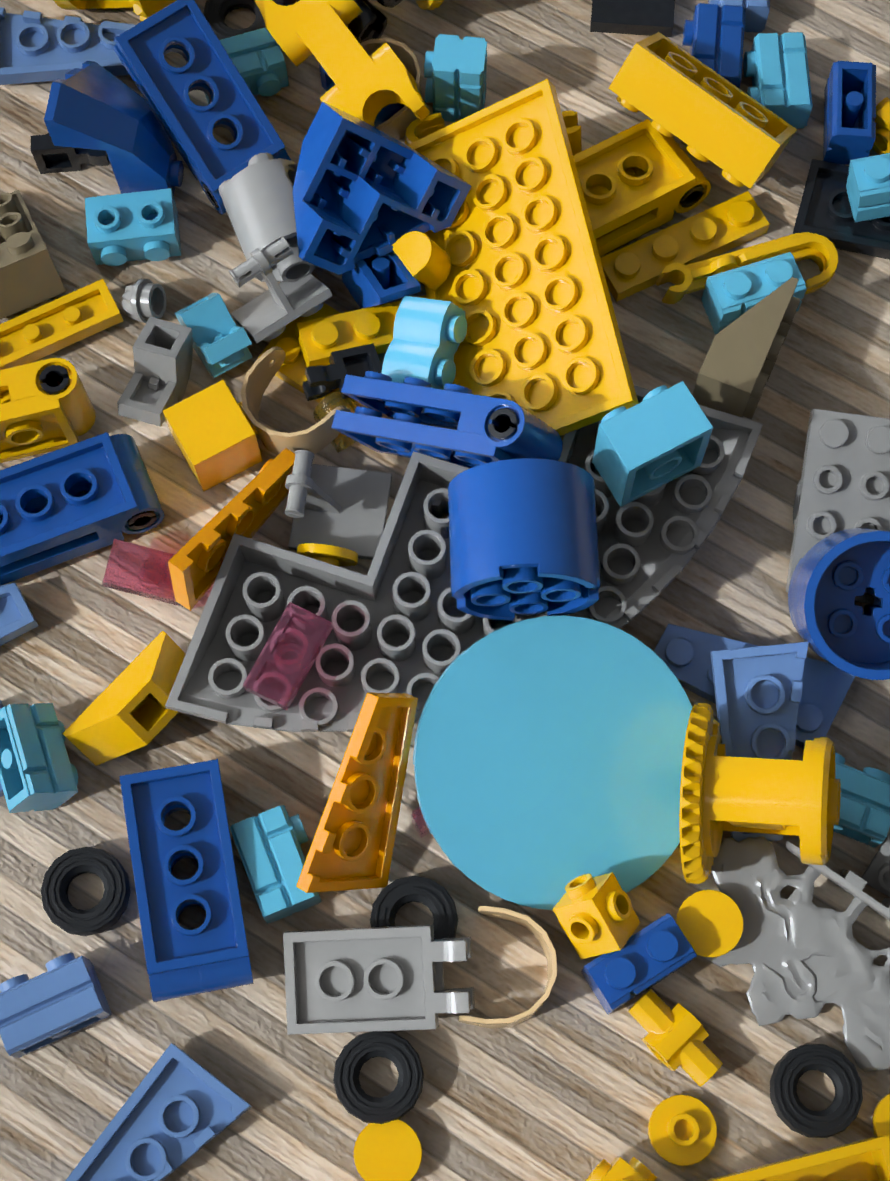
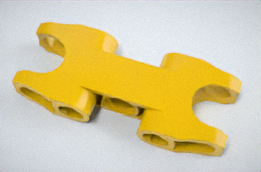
M254 0L263 16L266 29L295 66L298 67L313 54L335 83L332 88L319 98L321 102L330 104L373 127L377 114L389 104L399 103L407 106L420 121L431 114L422 99L416 80L387 42L369 56L346 25L363 12L354 0H300L288 6L278 5L273 0Z

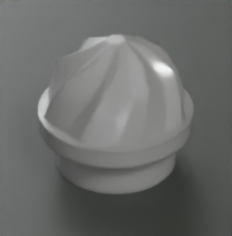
M139 279L136 283L126 286L121 304L128 317L140 323H147L149 317L160 319L164 315L166 310V293L162 285L153 283L149 279Z

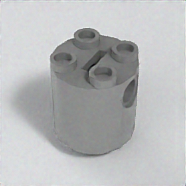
M266 152L253 156L249 160L248 166L235 174L231 179L221 183L218 191L246 261L251 258L250 253L255 249L259 248L260 251H263L284 237L294 254L272 266V273L277 282H294L311 274L318 267L303 261L299 257L293 201V186L298 164L292 160L274 159L272 154ZM262 274L255 277L261 282H265Z

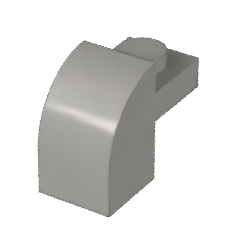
M149 317L133 345L135 372L117 402L118 414L161 427L165 420L163 410L182 401L188 384L193 358L192 328Z

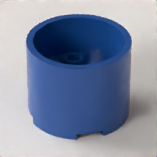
M522 458L478 465L463 471L451 480L448 486L452 597L456 598L458 610L482 618L514 620L515 613L528 615L542 613L546 610L547 616L568 615L584 610L599 600L600 572L594 479L590 473L583 468L562 461Z
M853 528L832 533L814 545L796 565L788 591V605L792 623L804 642L809 641L808 647L813 652L842 671L864 679H890V531ZM866 588L867 594L874 596L873 605H865L863 612L862 607L856 605L854 600L856 596L864 595Z

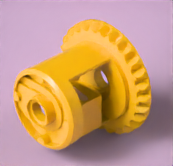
M695 703L691 710L686 730L680 785V853L685 881L688 884H700L708 879V876L711 874V866L714 864V857H717L720 850L723 831L799 836L802 864H826L831 856L834 825L839 824L841 782L840 779H836L834 742L829 737H814V740H806L803 761L726 756L725 744H721L720 723L713 719L714 711L711 710V705L708 703Z

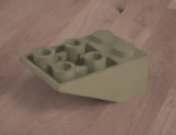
M19 190L12 193H0V319H3L66 292Z
M790 278L715 335L699 371L692 394L698 405L742 418L743 416L749 419L753 418L766 382H768L801 300L793 296L799 279Z

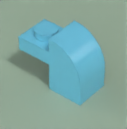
M211 293L175 312L181 325L192 328L193 348L213 378L252 358L247 347L252 342L245 329L236 326L220 294Z

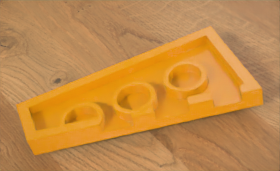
M285 448L275 459H269L263 465L259 474L168 561L176 602L191 611L215 582L233 535L238 534L251 539L289 493V490L285 487L286 478L292 474L295 453Z
M367 692L296 887L306 893L385 888L388 885L418 702L417 697L407 693Z

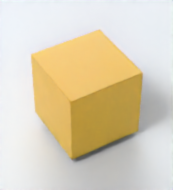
M224 380L163 410L172 437L203 492L263 461L256 438L258 433L244 412L243 403L236 402Z

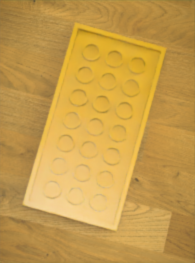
M546 79L408 144L407 146L472 186L450 227L436 233L432 230L424 233L444 249L451 258V271L446 281L435 291L425 286L427 299L453 302L465 311V318L467 320L466 337L454 354L456 374L452 384L469 388L474 395L514 401L555 429L560 436L598 422L606 414L618 407L629 409L639 404L556 89L550 80Z

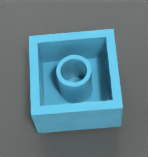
M683 381L670 388L662 385L650 391L641 403L629 409L618 407L602 418L598 427L592 462L619 506L622 507L701 466L713 426Z

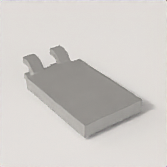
M433 925L302 930L283 933L287 1035L437 1029L439 1027L438 1013H470L471 1009L475 1008L474 987L444 990L443 962L467 961L468 958L472 957L471 937L434 940Z

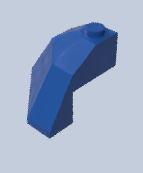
M86 61L82 64V69L74 68L65 74V79H56L52 82L44 122L54 146L106 151L121 194L171 188L174 196L175 186L181 187L183 182V161L177 160L168 134L142 96L95 61Z
M322 101L302 142L293 186L299 257L303 261L335 274H343L354 269V263L375 254L381 257L393 252L394 247L392 245L408 232L419 231L425 233L432 230L436 233L450 227L472 186L397 139L359 118Z

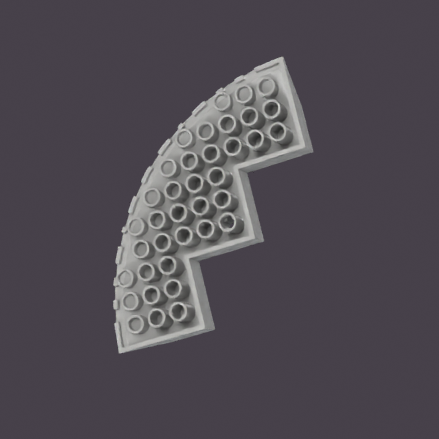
M634 385L638 403H641L651 390ZM699 405L713 426L701 466L622 507L619 506L592 462L601 420L566 433L562 442V454L558 461L583 468L594 479L600 572L599 600L584 610L566 616L584 617L604 622L619 629L636 618L682 572L714 530L743 478L763 424ZM413 451L367 575L238 534L233 535L165 707L170 710L230 725L286 732H353L367 692L407 693L418 698L414 723H418L426 700L434 685L459 654L476 641L488 635V633L521 620L547 616V610L542 613L528 615L515 613L514 620H496L473 616L457 609L456 598L452 597L449 517L445 519L439 518L442 516V513L449 514V483L458 474L470 468Z

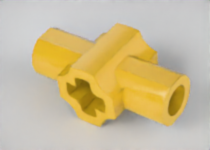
M650 988L628 1010L633 1018L648 1032L641 1040L652 1054L671 1071H675L680 1066L701 1087L723 1065V1062L703 1043L709 1036L703 1025L679 1003L670 1009Z

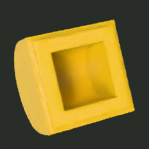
M419 231L408 232L392 245L394 247L393 251L411 275L430 290L433 289L435 291L448 278L451 271V258L449 254L424 233Z

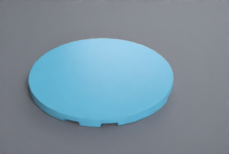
M566 615L536 617L505 625L488 633V635L476 641L459 654L445 669L426 700L418 722L413 752L417 799L424 820L442 851L466 877L490 893L518 905L553 910L566 893L565 886L571 880L583 874H591L592 877L613 872L622 890L627 893L653 875L672 855L680 843L679 811L682 760L687 725L693 707L682 685L666 663L644 643L619 628L584 617Z

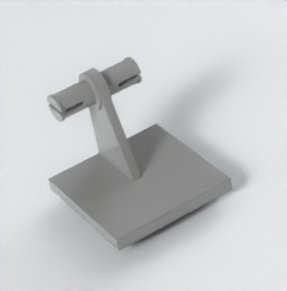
M284 237L263 251H260L259 248L255 249L250 253V259L229 270L230 275L239 288L262 274L269 288L266 292L230 313L234 321L240 327H243L256 343L278 337L285 331V325L300 316L308 317L316 313L323 307V302L333 296L329 288L312 274L294 282H277L271 267L294 254Z
M307 450L295 451L292 474L287 476L285 484L286 489L289 490L285 515L293 517L289 550L297 551V545L304 543L326 544L355 551L358 553V558L373 560L385 528L392 473L312 464L314 453Z

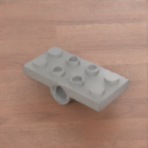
M812 409L810 411L802 475L796 489L793 507V524L795 526L786 592L789 591L792 574L800 559L814 545L830 536V534L853 528L890 531L889 418ZM865 588L864 595L856 596L854 602L873 604L874 596L867 594Z

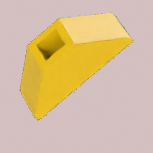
M162 631L62 734L95 766L148 745L178 713V711L167 709L165 705L186 654L167 633Z

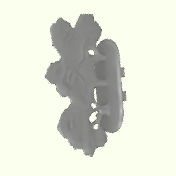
M764 836L748 837L740 842L732 837L725 838L720 846L717 857H714L711 872L720 892L728 895L738 905L743 917V932L737 945L728 953L718 957H701L719 967L729 964L750 963L752 965L754 976L746 995L759 1026L778 1023L782 1021L785 1015H792L797 1020L815 1018L819 1015L825 1003H834L841 1007L844 1020L842 1027L844 1042L859 1068L864 1072L888 1069L890 1067V948L882 950L865 948L853 937L852 925L866 906L890 921V899L884 898L882 903H879L863 892L862 889L867 884V881L851 870L843 869L839 875L825 865L807 864L809 866L803 874L787 876L778 867L773 846ZM786 841V848L801 860L800 848ZM820 874L854 896L846 911L837 912L834 909L817 907L812 902L814 881ZM789 885L796 888L788 899L781 898L780 892L785 886ZM880 955L887 956L884 966L873 965V959Z

